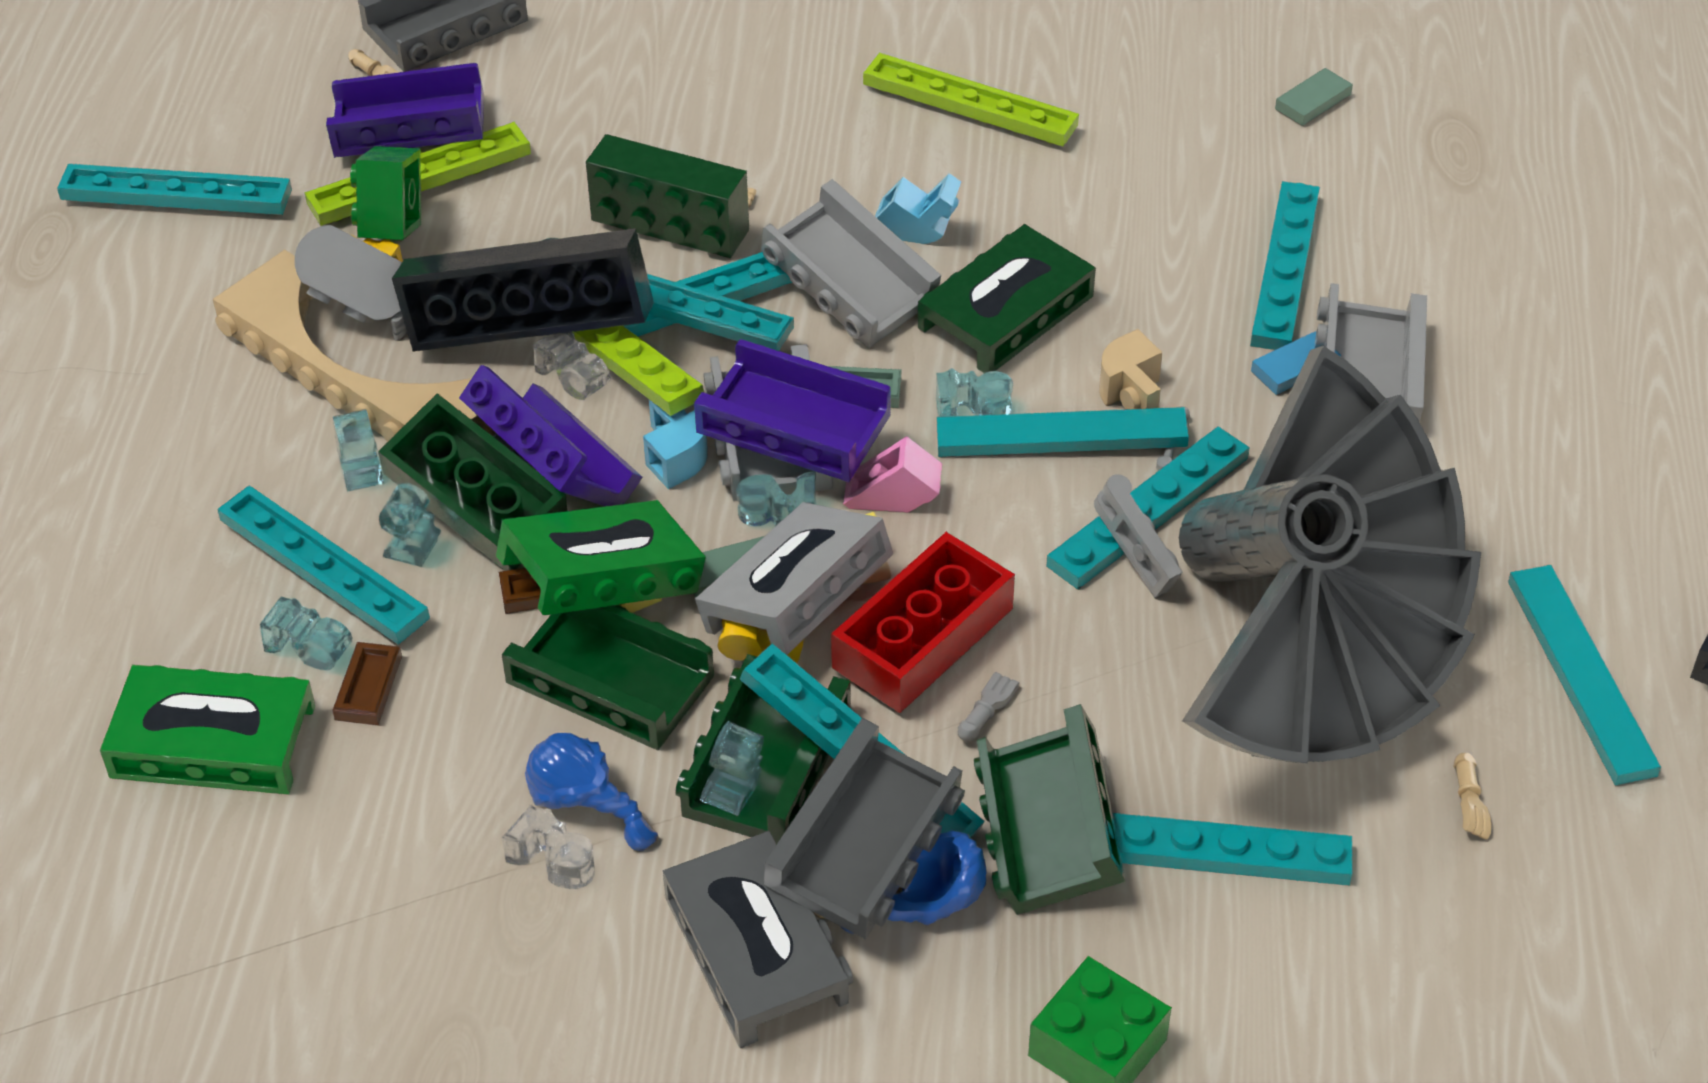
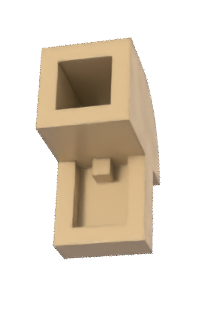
M1139 329L1113 340L1103 351L1099 393L1106 406L1120 400L1125 409L1159 408L1161 389L1155 383L1159 382L1162 351Z

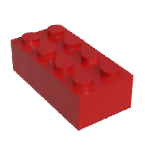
M946 531L831 633L832 669L898 713H901L1013 609L1015 574Z

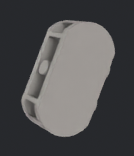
M332 225L317 227L301 239L295 252V269L301 282L310 286L307 291L308 295L326 304H329L331 298L345 304L343 313L362 323H365L367 317L374 320H383L394 316L401 310L392 282V277L401 265V261Z

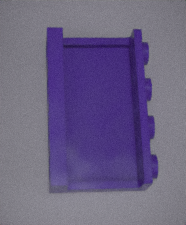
M477 63L342 79L332 82L335 112L334 117L327 118L326 127L334 158L365 154L374 146L416 148L483 139L484 91Z
M740 339L735 345V364L715 393L710 395L701 392L694 402L696 433L850 482L891 416L890 386Z
M481 365L459 397L463 403L561 492L602 506L621 505L626 503L643 478L547 390L539 385L532 383L522 398L489 367Z

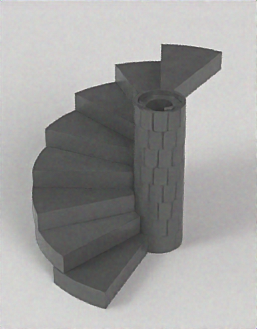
M1325 346L1311 349L1244 490L1209 497L1195 504L1185 514L1178 537L1184 561L1191 569H1194L1196 574L1204 579L1215 582H1230L1275 576L1182 722L1204 736L1234 750L1251 754L1252 757L1308 764V762L1354 758L1379 751L1380 744L1412 728L1440 706L1433 695L1446 682L1459 664L1475 635L1464 629V625L1471 610L1481 560L1480 551L1465 550V518L1455 467L1444 470L1440 469L1426 433L1401 394L1385 398L1368 378Z

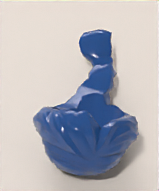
M555 733L537 744L532 750L527 762L525 777L528 790L536 806L549 809L584 806L594 808L599 812L612 813L615 817L624 819V838L633 850L643 851L656 842L658 833L653 831L643 818L642 812L638 809L637 801L631 800L628 793L619 792L617 787L608 781L609 767L606 762V753L601 751L599 742H590L588 738H580L572 733Z
M951 830L941 833L933 849L930 852L923 850L917 858L916 862L919 863V866L910 885L906 889L902 888V892L893 896L892 899L895 900V904L888 920L908 923L917 921L924 925H929L937 920L947 918L952 913L965 909L977 901L986 886L987 870L983 850L977 846L976 841L972 840L969 834ZM841 927V929L845 930L846 932L854 934L853 932Z

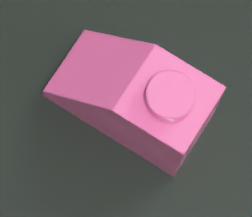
M906 436L859 466L850 482H846L843 505L849 509L909 513L922 504L931 502L939 495L942 463Z

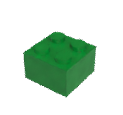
M374 146L356 159V164H352L350 181L351 186L356 187L357 202H354L352 205L351 221L353 226H357V238L404 240L421 225L420 148Z
M1087 956L1031 1022L1028 1056L1069 1083H1133L1166 1042L1172 1007L1090 956Z

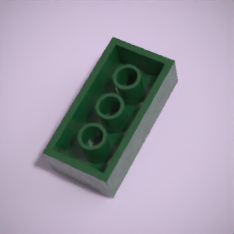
M609 134L604 135L585 161L591 221L624 230L636 228L639 234L727 258H732L749 231L747 171Z
M438 393L378 451L384 475L505 571L517 569L522 563L503 566L496 557L502 519L568 511L566 493L555 488L544 476Z

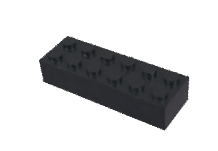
M636 228L408 258L403 260L392 277L413 352L645 323L654 304Z

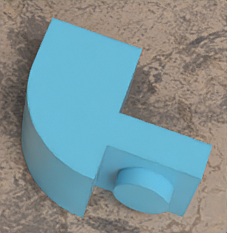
M949 173L927 194L902 177L882 197L875 217L902 241L920 244L935 242L943 237L950 216L959 204V199L956 198L961 181Z
M649 400L650 422L654 431L643 436L645 464L667 489H670L695 476L704 467L708 457L707 436L696 433L695 410L686 414L683 409L670 416Z

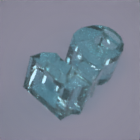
M953 368L946 372L936 373L935 400L938 417L957 416V407L965 405L974 415L1011 413L1013 381L1007 374L990 371L977 377L974 371L959 373Z
M363 409L332 416L339 464L346 491L349 492L384 484L376 452L377 444L374 440L367 410Z
M815 471L804 473L796 478V489L792 494H785L772 475H753L743 479L736 489L737 499L739 500L737 508L739 519L748 526H763L770 521L777 526L802 502L816 504Z
M402 483L396 486L380 512L379 524L381 529L393 535L384 549L383 557L422 567L438 541L441 530L434 525V514L426 511L430 505L428 495L415 485Z
M281 596L259 624L264 652H281L290 640L292 648L302 662L319 670H331L353 639L351 632L341 622L328 617L321 618L316 609L303 607L296 598L289 599Z
M729 721L723 726L709 761V765L715 769L705 784L700 797L701 801L739 816L757 787L762 771L759 764L763 759L760 756L764 742L763 735Z

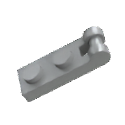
M1120 474L1112 475L1105 483L1103 490L1095 498L1094 508L1154 598L1168 592L1183 572L1174 553L1165 547L1155 532L1151 519L1142 513L1131 497L1132 485L1130 480Z

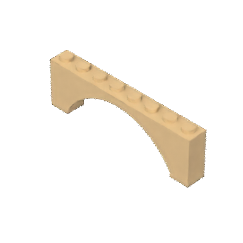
M285 249L213 298L217 315L215 322L224 335L232 336L242 342L250 352L256 355L260 354L272 362L277 370L283 373L287 372L299 380L307 390L316 391L325 397L333 407L343 409L355 417L363 427H370L381 434L387 442L437 393L493 436L496 433L459 399L472 378L428 384L384 381L348 370L323 354L305 331L306 313L310 300L314 297L307 294L310 286L302 283L297 275L295 256Z

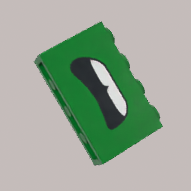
M658 500L502 519L496 557L503 566L522 563L541 589L538 610L544 616L694 594L699 590L706 556Z
M132 664L100 748L110 779L289 795L294 781L289 762L304 715H312L316 706L310 681L295 677L283 678L253 675L251 673L237 674L214 672L206 669L191 670L168 668L161 665L145 666Z

